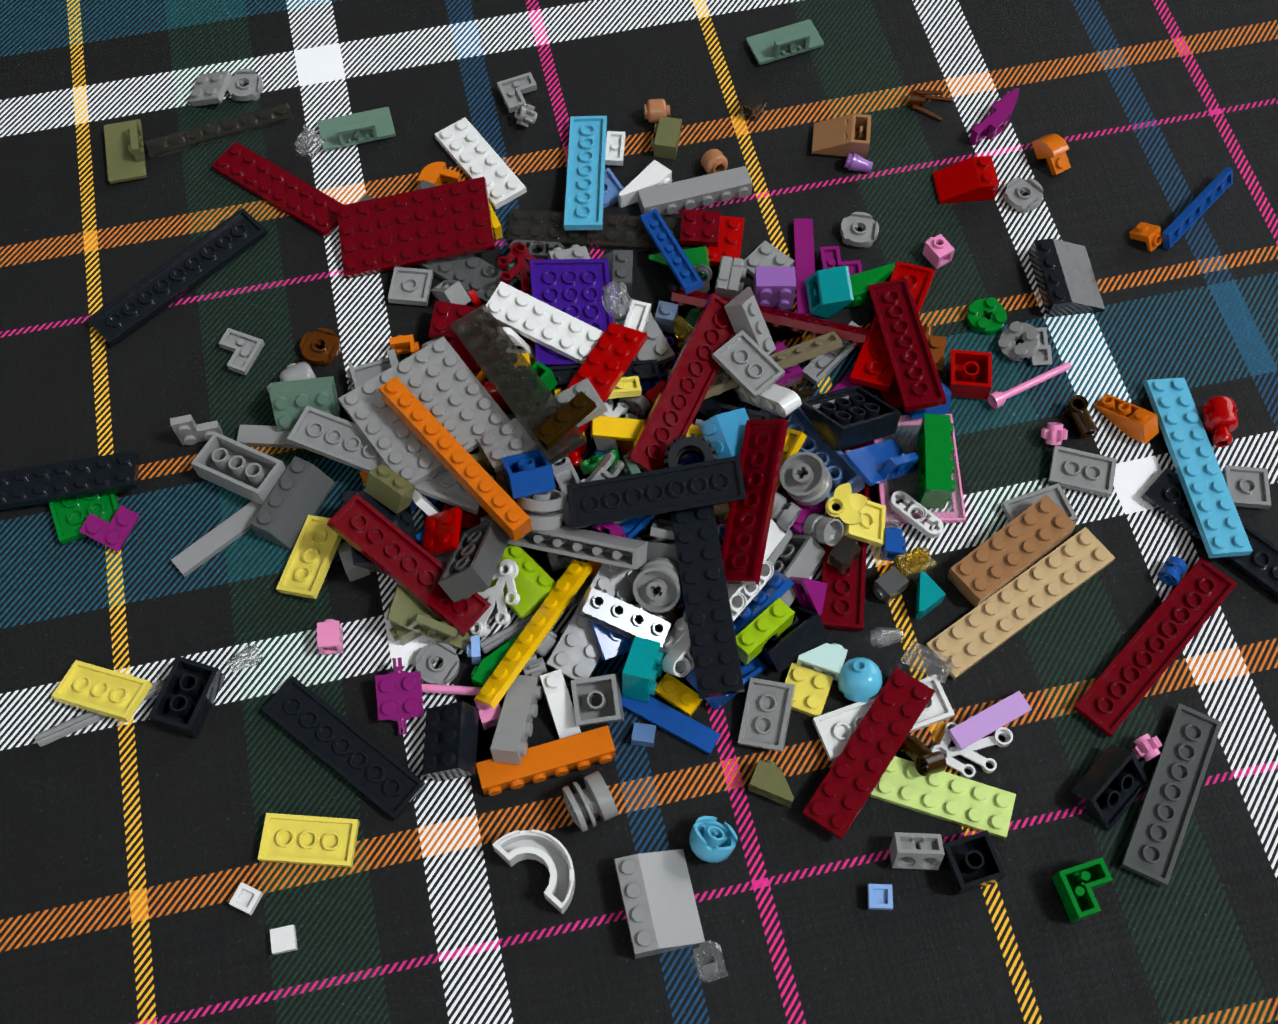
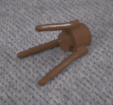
M916 89L911 91L909 104L913 105L912 109L919 110L934 119L942 121L941 117L920 107V105H924L925 99L952 102L953 98L933 96L944 94L943 91Z

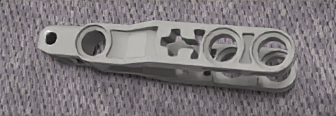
M545 450V454L552 465L556 483L564 494V506L560 509L563 513V522L565 526L573 527L571 511L567 503V485L582 482L569 457ZM581 559L582 562H585V563L589 561V560Z

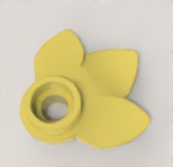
M845 483L835 489L834 496L827 500L825 509L829 516L839 517L845 524H859L862 522L859 511L864 508L868 498L861 494L852 493L850 483ZM835 504L840 506V509L837 511L832 509V506Z

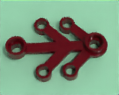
M513 243L509 249L510 253L506 257L501 256L498 258L497 267L501 270H506L514 260H517V264L508 272H502L499 281L510 284L511 280L519 274L521 291L531 296L528 280L530 266L525 263V260L530 263V260L544 259H536L529 254L528 247L523 243Z

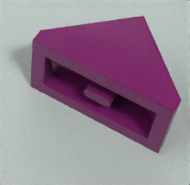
M789 577L794 583L791 587L800 606L814 611L820 616L823 612L827 583L801 577Z

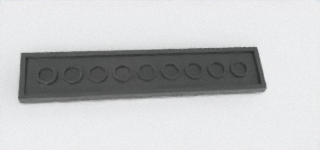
M365 194L359 202L374 198ZM473 254L417 265L422 269L433 270V275L443 281L459 280L465 291L474 289L481 302L485 305L500 284L499 278L501 273L504 272ZM513 278L508 285L515 288L518 285V279Z

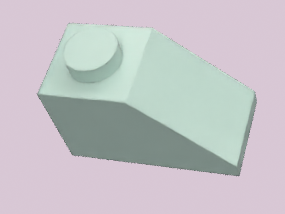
M825 643L799 655L797 664L834 677L833 680L838 681V676L841 673L848 650L836 643Z

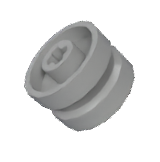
M808 451L797 452L789 456L781 467L780 482L788 495L796 503L804 506L815 505L822 502L829 495L832 488V476L823 460L816 454Z
M550 490L545 494L537 493L529 495L527 498H517L516 503L530 517L532 530L544 531L562 527L563 513L560 511L564 506V494L562 492Z
M657 557L647 561L642 566L633 583V594L638 604L654 613H663L676 606L683 592L679 565L669 558Z

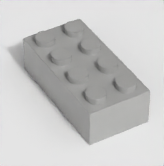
M217 432L212 435L191 462L199 477L260 505L264 504L286 470L283 461Z

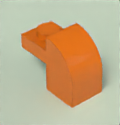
M1047 134L1031 142L1037 160L1046 158L1052 176L1071 168L1066 154L1069 147L1060 135Z
M433 162L423 168L417 183L419 186L422 180L440 186L460 182L461 175L454 170H448L446 162Z

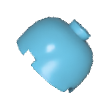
M864 657L849 659L843 664L841 673L838 676V688L848 700L867 702L869 698L875 695L877 697L881 692L882 673L878 665L870 659Z
M702 816L696 820L690 832L689 842L692 851L698 858L709 863H719L726 860L735 849L738 840L734 829L725 821L723 825L717 822V818L714 816Z

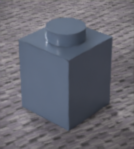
M659 301L655 321L661 331L674 333L678 319V304Z

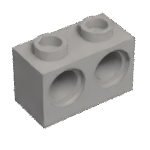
M895 832L889 847L892 868L939 870L945 855L941 834Z

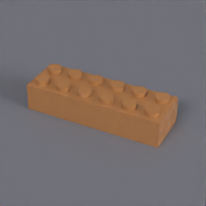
M1046 494L952 566L947 578L976 608L1069 537L1076 524Z

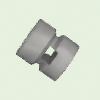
M776 492L771 519L775 520L776 524L787 532L798 518L802 508L793 502L787 503V498Z
M812 513L804 522L803 532L804 535H812L817 542L828 546H835L842 540L844 525L836 518Z

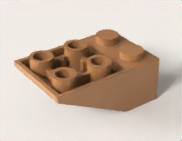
M852 113L814 123L812 154L847 157L848 153L853 154L855 152L867 159L870 145L871 115Z

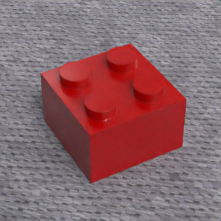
M951 349L947 360V388L952 392L951 397L987 400L992 388V353Z

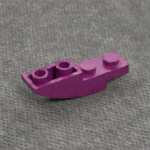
M1017 87L1011 92H1007L999 101H995L990 107V114L985 117L983 122L973 126L969 139L971 144L976 145L986 136L993 140L1002 132L1013 114L1019 95Z

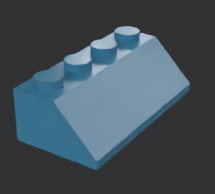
M745 408L717 414L699 424L705 441L709 440L711 446L715 447L718 459L733 456L740 457L746 421L749 420Z

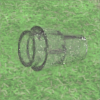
M876 627L870 631V641L873 647L881 649L904 641V632L902 628Z
M255 644L252 646L247 645L227 662L232 672L258 665L259 661L263 660V656Z

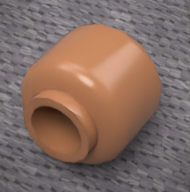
M649 99L647 104H644V119H647L649 123H659L660 116H670V105H666L664 99Z
M710 149L703 154L701 165L707 174L725 171L728 167V161L720 150Z

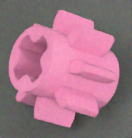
M1048 422L1047 428L1042 427L1041 437L1046 439V444L1061 445L1062 440H1067L1068 430L1063 428L1062 423Z
M1147 733L1133 741L1136 747L1132 751L1137 759L1143 757L1147 762L1161 754L1158 748L1162 746V743L1157 736L1151 738Z

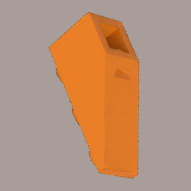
M1109 394L1104 395L1094 404L1095 409L1134 440L1147 444L1159 433L1157 414Z

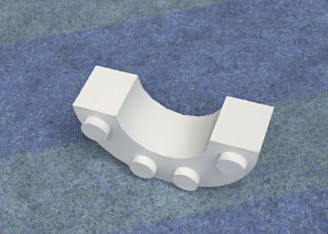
M532 829L510 832L492 844L494 851L511 867L517 862L526 859L537 860L544 864L550 872L549 885L544 891L545 899L561 914L567 910L574 895L575 873L571 857L559 840L546 832Z

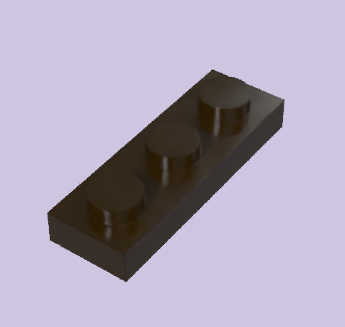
M580 391L533 432L535 437L550 449L596 409V403Z

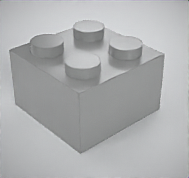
M610 674L571 680L576 726L587 727L624 721L619 676Z

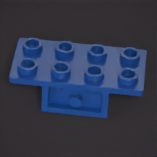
M894 439L847 451L843 455L849 465L859 473L862 480L869 486L916 472L919 469L915 464L919 460L918 455L915 452L906 454Z

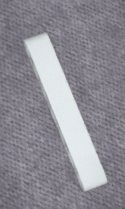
M763 560L759 584L727 585L733 621L773 576L774 566L770 561ZM689 630L664 657L662 668L666 673L677 677H685L694 668L692 650L689 652L691 647Z

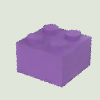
M795 266L755 267L753 294L757 304L781 310L793 309L796 290Z

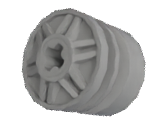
M599 771L584 777L585 789H581L576 781L572 783L575 791L574 794H572L568 786L562 788L565 806L573 822L578 825L582 832L588 830L585 819L589 820L592 827L597 826L594 816L597 813L603 821L619 815L613 797Z

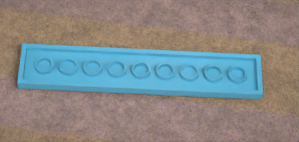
M1185 378L1146 380L1144 387L1153 411L1157 414L1159 427L1208 557L1219 558L1250 555L1253 550Z

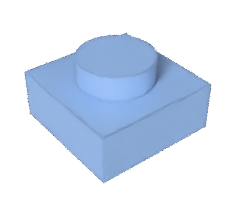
M471 636V644H467V657H472V665L481 663L480 636Z
M892 884L867 885L868 910L893 909Z

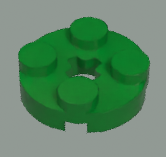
M993 297L974 301L970 304L966 315L968 326L974 332H983V335L987 336L1000 332L1007 320L1004 307ZM983 314L989 315L990 319L988 320L986 317L983 318Z
M618 449L607 451L604 455L597 453L590 456L589 459L578 462L582 474L592 473L608 453L615 455V459L610 467L614 465L617 460H621Z

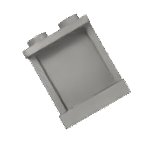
M388 350L387 358L353 367L352 362H348L350 370H346L349 382L353 381L354 383L351 390L396 365L398 359L395 350Z

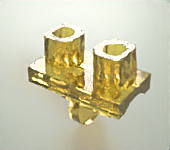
M927 547L914 548L913 551L898 555L894 559L897 564L896 568L904 577L920 573V571L923 572L937 565L936 561L930 557Z

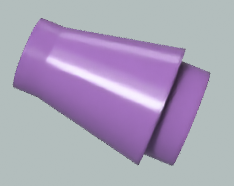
M855 152L853 154L848 153L844 167L848 168L849 171L870 173L873 162Z

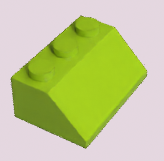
M511 545L504 550L503 558L499 564L505 559H511L519 567V573L514 580L517 593L520 595V602L515 606L507 605L522 620L539 609L556 585V582L520 546ZM498 579L490 582V588L496 585ZM507 585L503 589L504 598L508 593Z

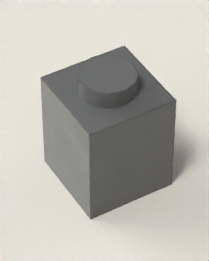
M893 566L875 581L872 590L879 600H883L888 604L906 590L909 580Z

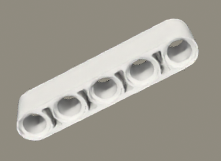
M773 384L755 400L741 386L732 389L738 394L737 399L781 417H786L802 405L801 399L796 392L777 384Z

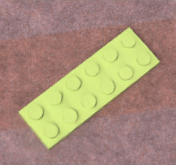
M894 756L870 797L979 832L988 830L989 835L1005 840L1008 834L1016 794L944 771L921 776L916 770L915 762Z

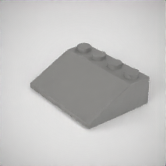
M683 849L640 853L615 859V868L635 959L705 943Z

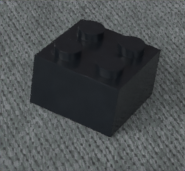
M988 830L943 844L945 855L942 861L956 896L1000 882L1006 876Z

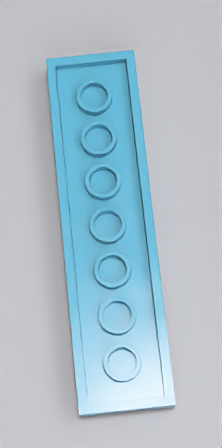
M570 116L564 230H603L607 116Z

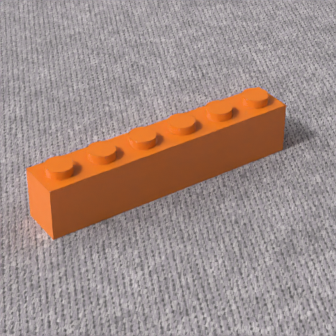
M607 725L530 747L527 750L526 756H523L521 765L494 762L492 758L476 763L484 795L495 796L502 793L504 789H519L528 782L540 783L549 776L555 775L560 777L568 774L573 769H587L591 766L590 764L597 762L600 764L608 763L613 760L612 758L616 757V750Z

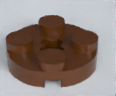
M316 328V331L312 333L309 331L302 337L300 349L304 360L310 364L330 366L333 360L340 354L341 344L334 331L328 328ZM324 344V348L317 349L316 346Z

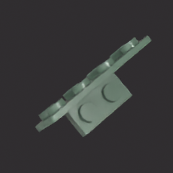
M810 19L746 38V42L759 65L824 46L822 38Z
M389 107L317 122L324 151L396 136Z

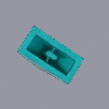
M920 571L917 578L915 619L917 620L923 618L942 603L946 595L926 572Z

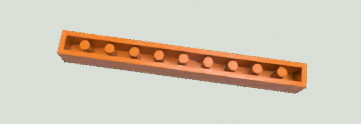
M396 376L379 387L383 402L514 542L532 530L530 517Z

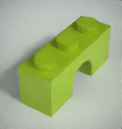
M780 598L773 602L736 636L739 659L745 665L762 652L764 644L773 635L778 637L792 624L795 612Z

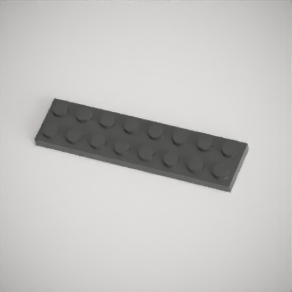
M1179 703L1176 706L1160 750L1161 754L1158 756L1123 855L1121 867L1161 886H1168L1223 722Z

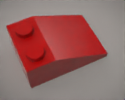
M991 155L972 157L932 173L939 204L994 200L999 187Z

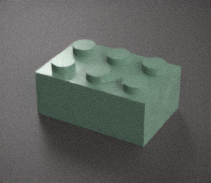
M334 376L274 382L271 385L269 395L277 430L293 429L307 405L340 418L341 411Z

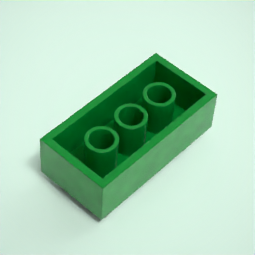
M924 414L917 432L919 503L925 508L944 509L947 501L951 500V492L955 491V480H952L955 462L951 460V454L954 452V442H951L950 438L953 435V423H950V415Z

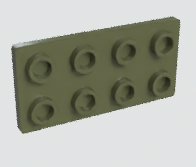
M136 119L104 125L109 183L114 184L146 178L141 120Z
M397 583L386 618L387 621L449 644L462 651L467 650V644L470 643L472 636L470 630L462 637L454 627L441 620Z

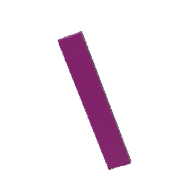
M793 219L797 313L817 317V315L810 314L805 279L815 273L813 219Z

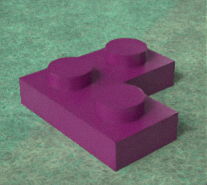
M839 246L820 247L819 255L822 270L848 266L850 276L863 272L861 260L841 261Z
M120 505L110 523L90 513L79 532L116 552H120L141 515Z

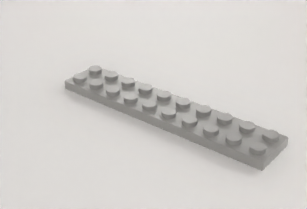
M308 405L287 437L288 442L366 473H369L381 464L386 465L355 423ZM446 468L415 486V490L423 495L455 507L457 506L477 515L481 508L479 503Z

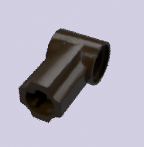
M1075 395L1064 408V414L1068 419L1072 420L1080 438L1090 437L1098 431V428L1087 409V399L1081 395Z
M915 735L908 736L903 742L901 749L915 762L916 770L921 776L932 775L946 769L947 763L944 755L939 751L932 752Z

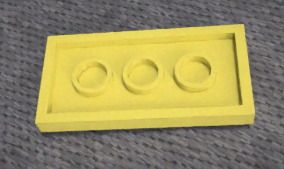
M307 516L276 590L279 593L317 599L342 539L340 535L327 526L331 518Z
M75 660L51 697L54 701L129 723L153 685L149 680Z
M266 813L258 860L352 868L359 820Z

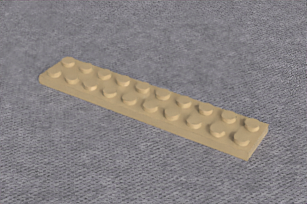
M1085 527L926 643L925 648L955 680L1113 562L1115 557Z

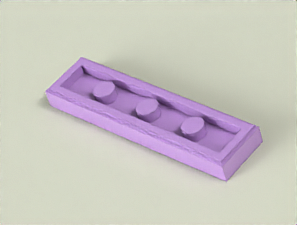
M1017 691L949 729L947 733L957 749L961 751L1000 727L1030 712L1032 708L1021 692Z

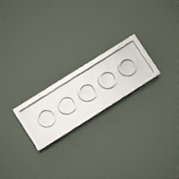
M466 117L435 133V139L469 179L485 177L489 202L495 209L502 207L527 192L525 185Z
M502 281L482 311V316L504 327H509L516 333L581 365L604 333Z
M937 675L919 680L935 690V693L910 733L953 718L955 715ZM876 696L869 698L867 702H857L813 718V724L829 761L836 760L877 698Z

